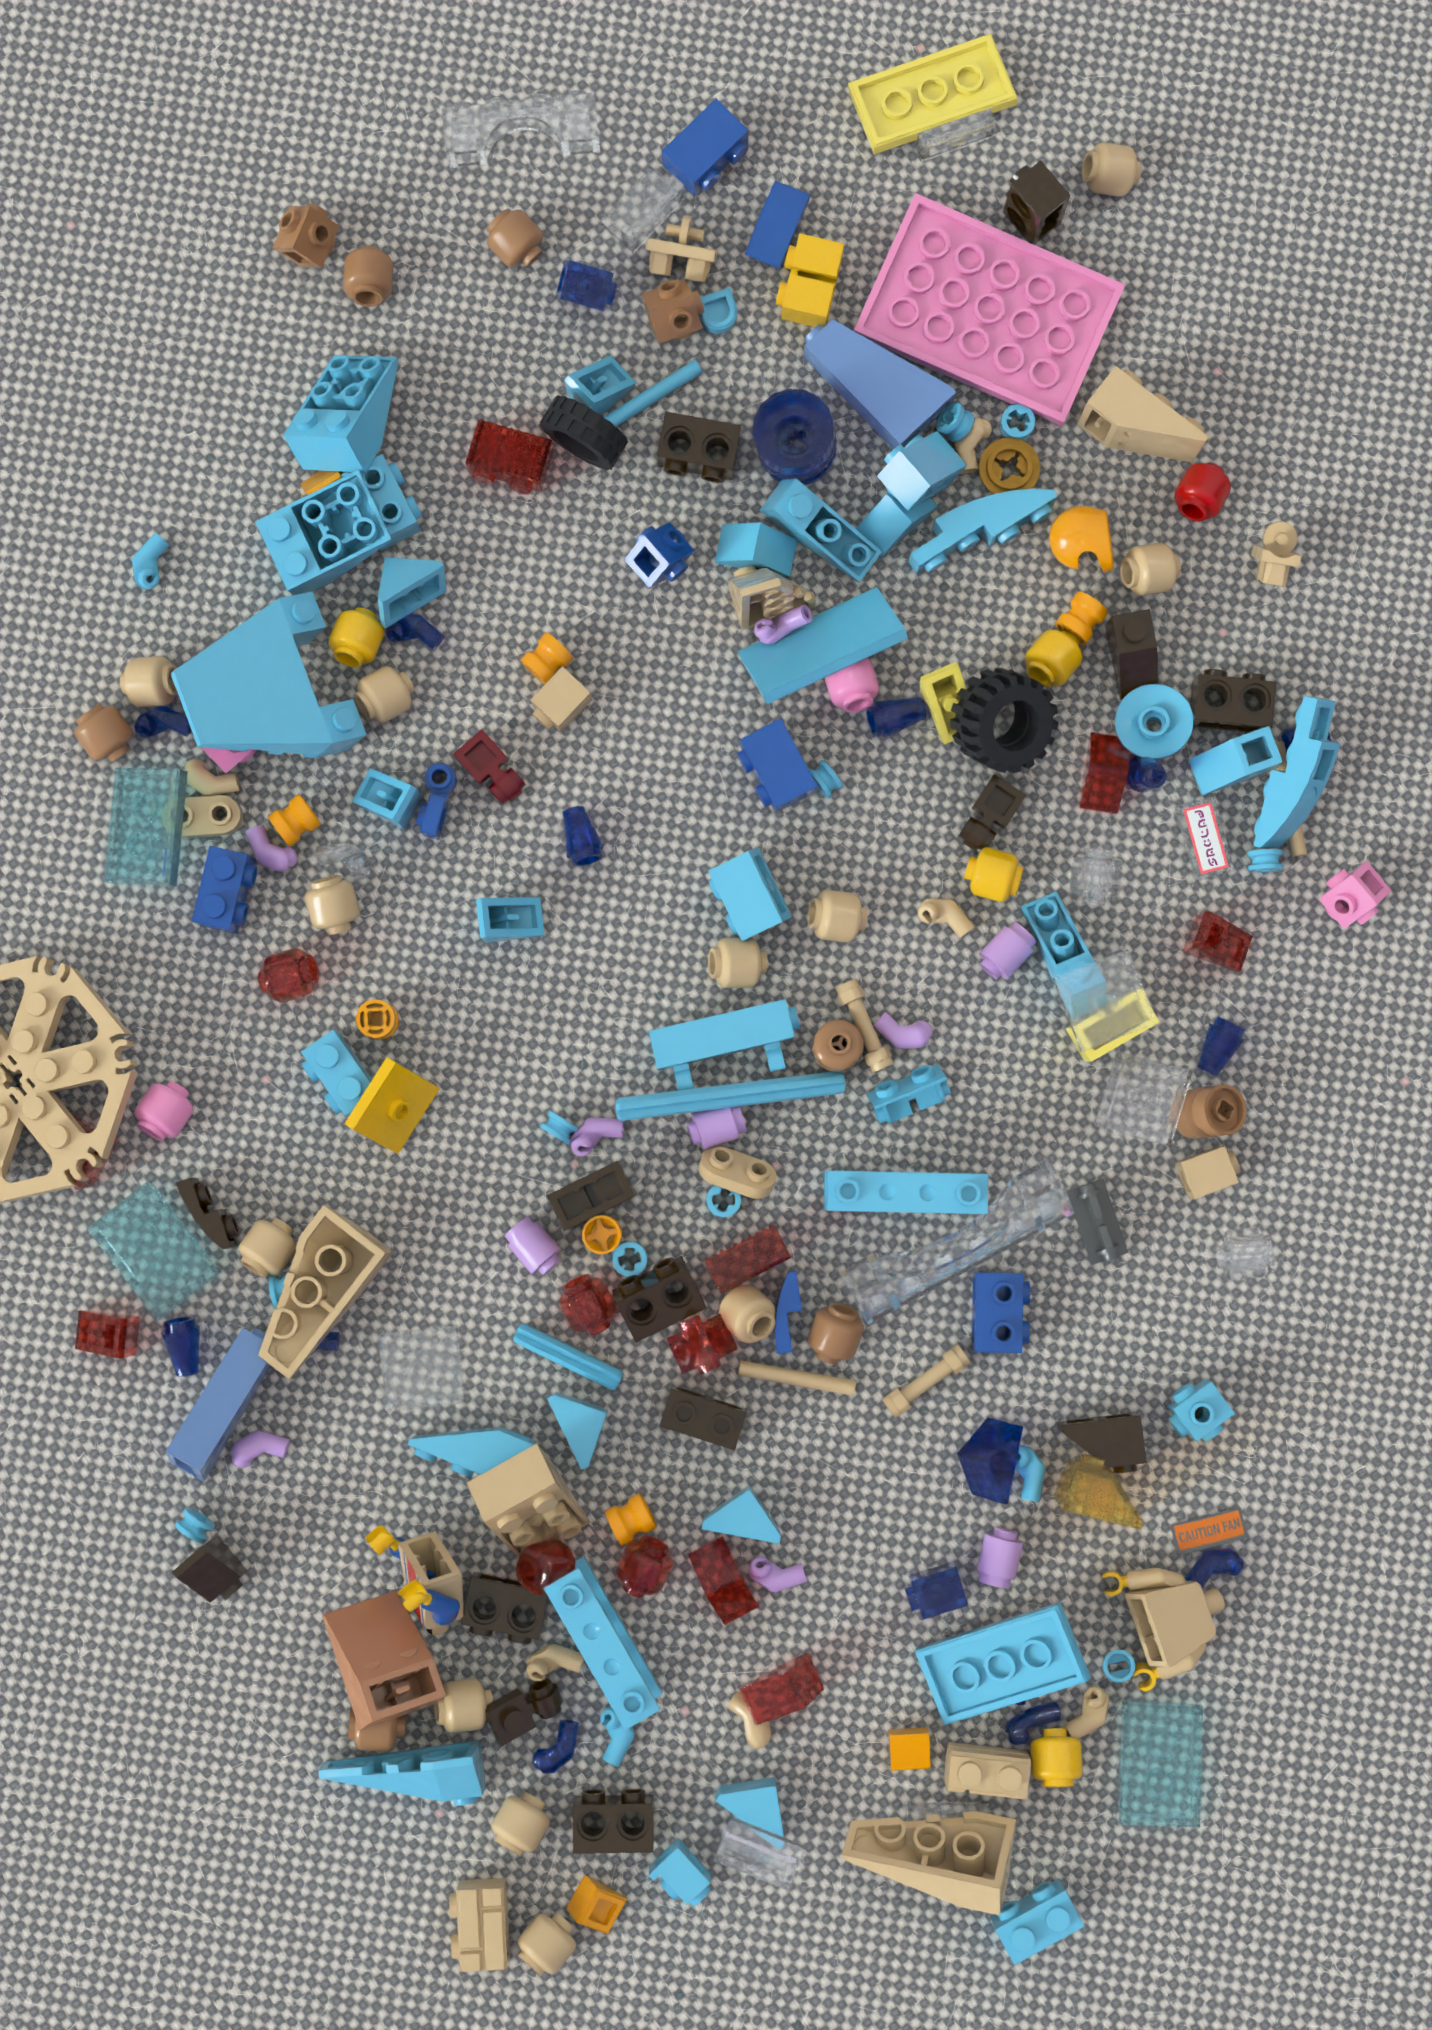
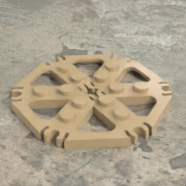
M34 956L0 965V982L19 978L25 986V991L9 1036L0 1026V1204L80 1186L74 1179L84 1182L89 1179L82 1169L84 1162L87 1160L93 1167L101 1168L103 1166L102 1159L108 1160L138 1074V1072L134 1071L122 1074V1069L131 1070L137 1067V1061H122L121 1059L122 1051L133 1047L134 1042L117 1039L131 1035L78 969L61 963L58 972L52 975L51 968L54 960L45 957ZM74 996L97 1023L98 1034L90 1042L49 1051L67 998ZM9 1070L14 1073L23 1074L19 1080L24 1090L18 1087H10L14 1080ZM104 1081L108 1086V1095L99 1122L93 1132L86 1133L56 1096L55 1092ZM25 1125L51 1157L52 1168L44 1176L11 1183L6 1179V1175L23 1126Z

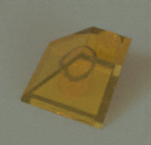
M1081 1454L1080 1460L1069 1457L1054 1494V1499L1062 1510L1141 1530L1143 1521L1115 1474L1108 1467L1104 1466L1105 1460L1087 1454Z

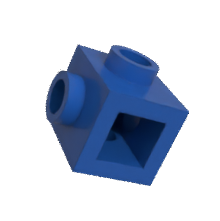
M669 522L657 529L653 526L645 529L635 540L637 544L624 560L643 582L651 588L667 578L670 582L679 578L687 570L688 566L685 562L695 550L685 540L684 535Z

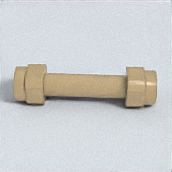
M857 979L835 987L841 1006H848L855 1025L862 1034L864 1045L868 1054L864 1055L867 1065L870 1066L872 1073L893 1065L894 1062L888 1045L882 1047L861 1000L865 993Z
M958 1344L941 1355L943 1359L903 1389L899 1391L896 1387L882 1398V1401L895 1418L911 1408L910 1402L951 1372L957 1375L966 1366L971 1364Z

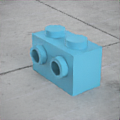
M936 431L924 438L919 434L905 447L900 444L885 457L884 461L887 463V466L877 477L885 484L888 493L898 499L909 511L944 491L964 470L967 464L940 433Z
M383 454L375 457L366 472L361 474L392 538L391 542L379 549L382 551L420 532L421 529L416 520L423 516L413 496L405 499L399 487L405 483V480L396 463L393 462L388 465ZM345 472L341 476L343 478L353 472Z
M759 847L749 850L708 871L711 877L709 880L710 888L714 896L718 900L723 901L728 912L726 915L727 923L735 935L739 934L741 941L792 917Z
M333 1029L301 1051L306 1059L302 1066L314 1083L318 1080L323 1083L328 1091L324 1098L331 1109L337 1115L343 1112L345 1116L349 1117L372 1081V1078L342 1034Z
M1060 1878L1053 1882L1047 1881L1040 1884L1031 1891L1030 1895L1019 1901H1011L1004 1904L1000 1916L995 1914L990 1916L995 1931L1014 1966L1085 1927Z

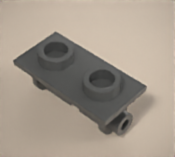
M1102 1178L1067 1190L1066 1193L1091 1265L1102 1261L1114 1260L1119 1258L1120 1255L1129 1253L1104 1179Z

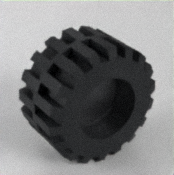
M995 668L994 672L988 669L980 672V679L974 676L967 681L969 685L967 690L961 688L957 693V696L961 697L959 703H953L951 711L956 713V716L950 719V728L957 731L952 737L955 743L961 745L960 750L963 754L990 769L1006 773V771L1011 773L1021 772V766L1027 769L1034 766V759L1036 757L1042 760L1047 754L1044 748L1047 744L1052 746L1055 740L1051 734L1052 730H1058L1059 721L1053 719V716L1058 714L1057 705L1050 703L1054 698L1050 691L1043 689L1044 685L1040 682L1004 668ZM1013 702L1015 709L1013 723L1004 735L995 739L993 731L995 718L1005 705Z

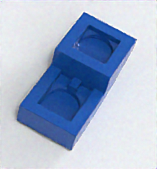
M775 180L744 255L782 269L789 245H791L795 232L798 231L811 194Z
M796 1270L787 1271L778 1295L775 1321L777 1354L793 1352L787 1313L802 1310Z

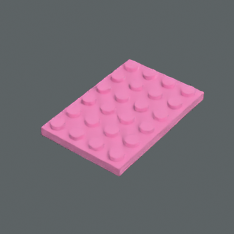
M915 193L853 331L888 351L1009 404L1025 406L1031 409L1034 415L1063 426L1125 284Z

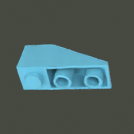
M796 478L781 480L759 510L786 534L797 539L799 543L857 582L862 580L882 553L879 548Z
M1057 891L1021 906L1054 985L1072 1019L1107 1005L1105 980Z
M504 1427L415 1435L409 1439L407 1445L416 1448L414 1454L420 1458L431 1462H436L437 1458H441L452 1463L451 1470L472 1477L474 1472L481 1475L533 1446L538 1441Z

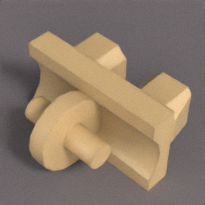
M689 215L683 216L681 226L667 223L665 235L679 237V243L648 238L646 250L650 251V273L671 276L674 255L688 257L685 279L698 282H706L711 269V263L717 261L718 250L688 245L689 239L703 242L705 230L691 228L692 216Z
M1276 521L1271 523L1263 533L1262 542L1264 547L1253 544L1251 556L1259 560L1255 579L1261 580L1265 584L1286 587L1290 566L1300 567L1302 556L1292 551L1297 543L1295 528L1287 522Z

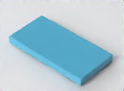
M875 587L813 616L811 623L793 630L775 644H765L759 641L738 651L766 704H769L908 639L905 627L879 589Z
M1061 1602L932 1642L915 1650L944 1725L1085 1683L1091 1678Z

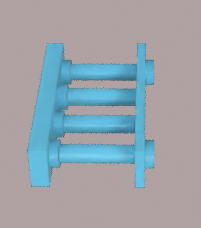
M824 1171L823 1210L988 1214V1174Z
M585 1555L580 1556L550 1574L549 1577L552 1583L544 1587V1590L624 1730L626 1731L658 1712L660 1707L655 1699L661 1696L663 1691Z

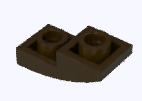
M188 1178L176 1182L188 1211L203 1232L222 1249L238 1246L235 1238L239 1237L240 1234L234 1216L232 1214L227 1216L225 1209L209 1211L208 1206L212 1205V1198L206 1183L200 1184L198 1178Z

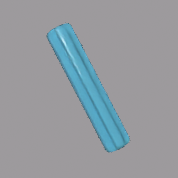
M525 1323L519 1325L513 1337V1341L516 1344L610 1390H615L623 1377L621 1370Z

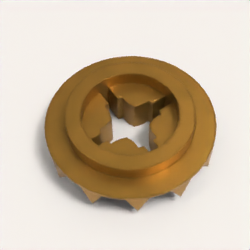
M1011 437L1002 438L994 441L984 450L980 458L978 471L982 485L986 486L992 494L1032 489L1040 475V461L1036 451L1025 441ZM1017 456L1015 470L1019 475L1011 474L1004 482L1001 481L1003 469L998 465L1000 463L1007 465L1010 460L1012 461Z

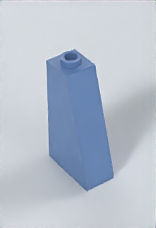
M834 319L824 327L821 324L817 325L804 340L806 342L804 358L892 449L900 444L905 447L913 438L921 434L933 423L947 406L954 402L956 391L950 385Z
M242 1328L166 1449V1454L171 1464L202 1482L206 1480L271 1367L269 1363L258 1356L266 1334L259 1329L254 1328L251 1333Z

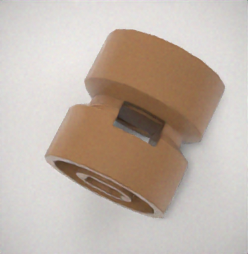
M1223 1084L1185 1090L1175 1100L1172 1113L1174 1123L1179 1132L1185 1137L1199 1139L1236 1133L1245 1123L1247 1109L1242 1094L1235 1087Z

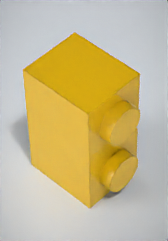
M799 233L797 245H789L784 268L790 269L791 272L788 283L780 282L776 305L782 306V320L813 327L819 324L823 327L827 325L843 258L844 243Z

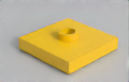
M387 1057L344 1124L399 1154L440 1088Z

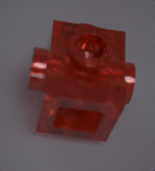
M721 1314L703 1321L699 1315L691 1317L678 1324L679 1332L666 1338L682 1374L698 1369L700 1375L707 1373L722 1365L719 1360L720 1358L738 1349Z

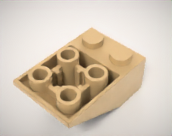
M1117 366L1113 368L1088 400L1077 423L1078 426L1107 448L1187 462L1194 461L1209 438L1198 421L1188 416L1186 418L1173 410V404L1165 396L1159 393L1152 394L1142 386V381L1136 374L1126 369L1122 371Z
M537 1443L467 1482L484 1523L521 1561L526 1558L532 1559L540 1556L551 1544L560 1539H569L577 1535L581 1531V1527L590 1523L552 1461Z

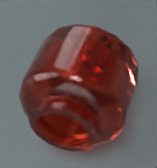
M291 948L268 955L262 963V971L258 973V982L261 990L264 993H268L273 1000L279 1003L312 994L315 984L319 981V969L314 957L306 954L299 948Z
M584 1274L570 1280L562 1287L563 1293L559 1299V1306L570 1327L575 1332L588 1331L590 1335H596L611 1325L609 1320L615 1314L617 1306L601 1278H591L589 1274Z
M648 1535L628 1542L616 1566V1576L623 1584L624 1591L638 1598L644 1597V1595L658 1594L663 1589L673 1567V1558L669 1553V1547L660 1539Z
M551 1538L524 1547L519 1555L516 1565L517 1578L521 1585L532 1594L545 1595L544 1587L575 1569V1557L570 1548L558 1539Z

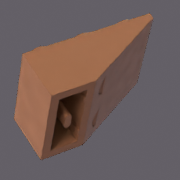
M397 1591L322 1615L359 1730L432 1706L446 1697L434 1658L410 1614L404 1607Z

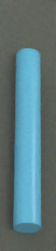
M696 360L691 361L605 415L604 418L613 423L615 427L619 426L702 374L701 367Z

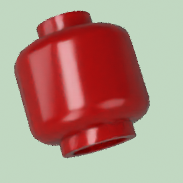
M1197 463L1189 466L1175 490L1174 499L1179 512L1187 519L1197 522L1215 518L1221 512L1230 494L1231 483L1224 470L1215 463Z

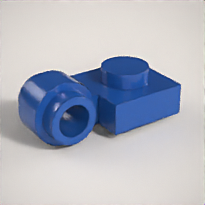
M435 763L427 769L425 783L432 794L429 796L428 803H421L416 824L421 826L420 832L424 837L436 840L440 839L449 806L448 798L457 785L456 773L445 763ZM438 775H447V779L443 784H435V779Z

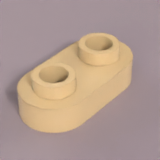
M225 795L184 797L174 799L166 806L163 813V821L171 833L181 838L225 836L239 829L243 821V812L235 800ZM219 808H226V818L222 821H217L215 819V812ZM182 810H186L188 812L187 821L178 823L176 820L177 814Z
M715 1146L704 1150L698 1165L699 1174L706 1182L753 1199H762L770 1195L776 1181V1172L769 1163L723 1146Z

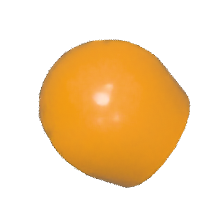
M1073 506L1057 516L1050 529L1049 542L1053 555L1060 563L1068 568L1079 570L1080 554L1085 551H1092L1097 556L1104 573L1114 570L1107 510L1090 506Z

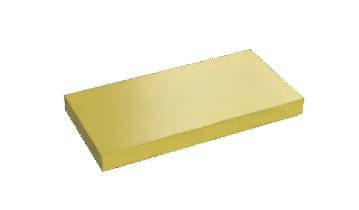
M991 34L848 83L849 94L874 155L1016 106L1018 100Z

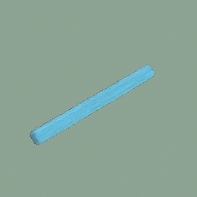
M825 1072L621 1097L615 1101V1111L618 1120L626 1121L836 1095L845 1092V1078L842 1072Z

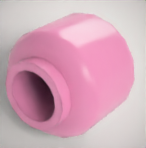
M869 658L825 677L832 703L846 712H859L870 707L873 704V699L879 692V684L873 664Z
M169 1081L167 1086L158 1083L152 1084L135 1108L134 1114L138 1119L136 1126L150 1137L159 1141H163L165 1137L176 1138L194 1110L192 1104L187 1099L189 1092L173 1081Z

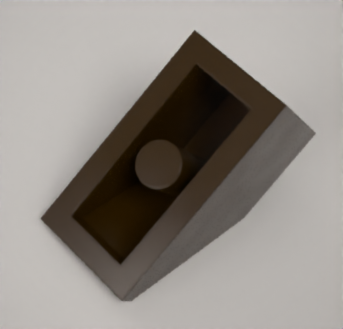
M1150 609L1111 616L1105 625L1119 699L1123 700L1128 693L1140 686L1158 684L1157 643Z
M1135 1412L1057 1422L1059 1431L1107 1468L1113 1467V1473L1137 1471L1136 1464L1147 1463L1141 1415Z
M217 1535L202 1545L173 1570L172 1573L178 1580L211 1603L220 1595L226 1601L241 1588L243 1583L239 1578L248 1570Z

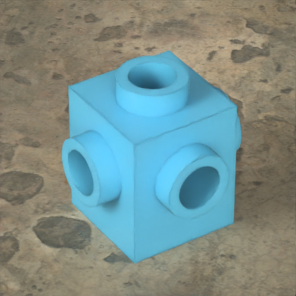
M1205 1378L1194 1387L1191 1383H1188L1178 1389L1171 1396L1174 1401L1167 1406L1173 1414L1168 1420L1182 1438L1188 1435L1196 1442L1201 1438L1204 1442H1207L1217 1436L1224 1429L1221 1424L1235 1414L1212 1381ZM1200 1407V1414L1195 1417V1411Z

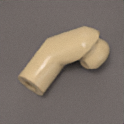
M975 417L969 433L962 440L954 442L955 452L967 464L960 473L962 475L971 474L979 470L975 448L980 441L989 438L992 432L991 424L986 419Z
M199 759L189 760L184 766V780L189 786L204 796H215L240 791L239 778L236 772L215 776L206 769L204 762Z
M926 899L920 904L917 911L919 919L926 924L948 923L959 939L975 927L957 903L951 899Z
M548 1644L530 1656L526 1665V1673L531 1680L537 1682L544 1680L547 1674L558 1667L579 1673L584 1658L578 1651L558 1644Z
M1091 1686L1085 1691L1081 1715L1064 1724L1071 1737L1079 1740L1104 1725L1109 1706V1697L1104 1689L1098 1686Z
M737 1691L727 1708L743 1718L748 1745L753 1749L764 1748L771 1739L768 1713L763 1707Z

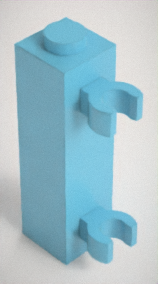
M786 999L650 1030L649 1036L657 1070L673 1067L678 1090L694 1089L689 1063L764 1046L770 1072L785 1069L780 1042L793 1040L795 1038L793 1030L800 1029L795 1006L788 1008Z

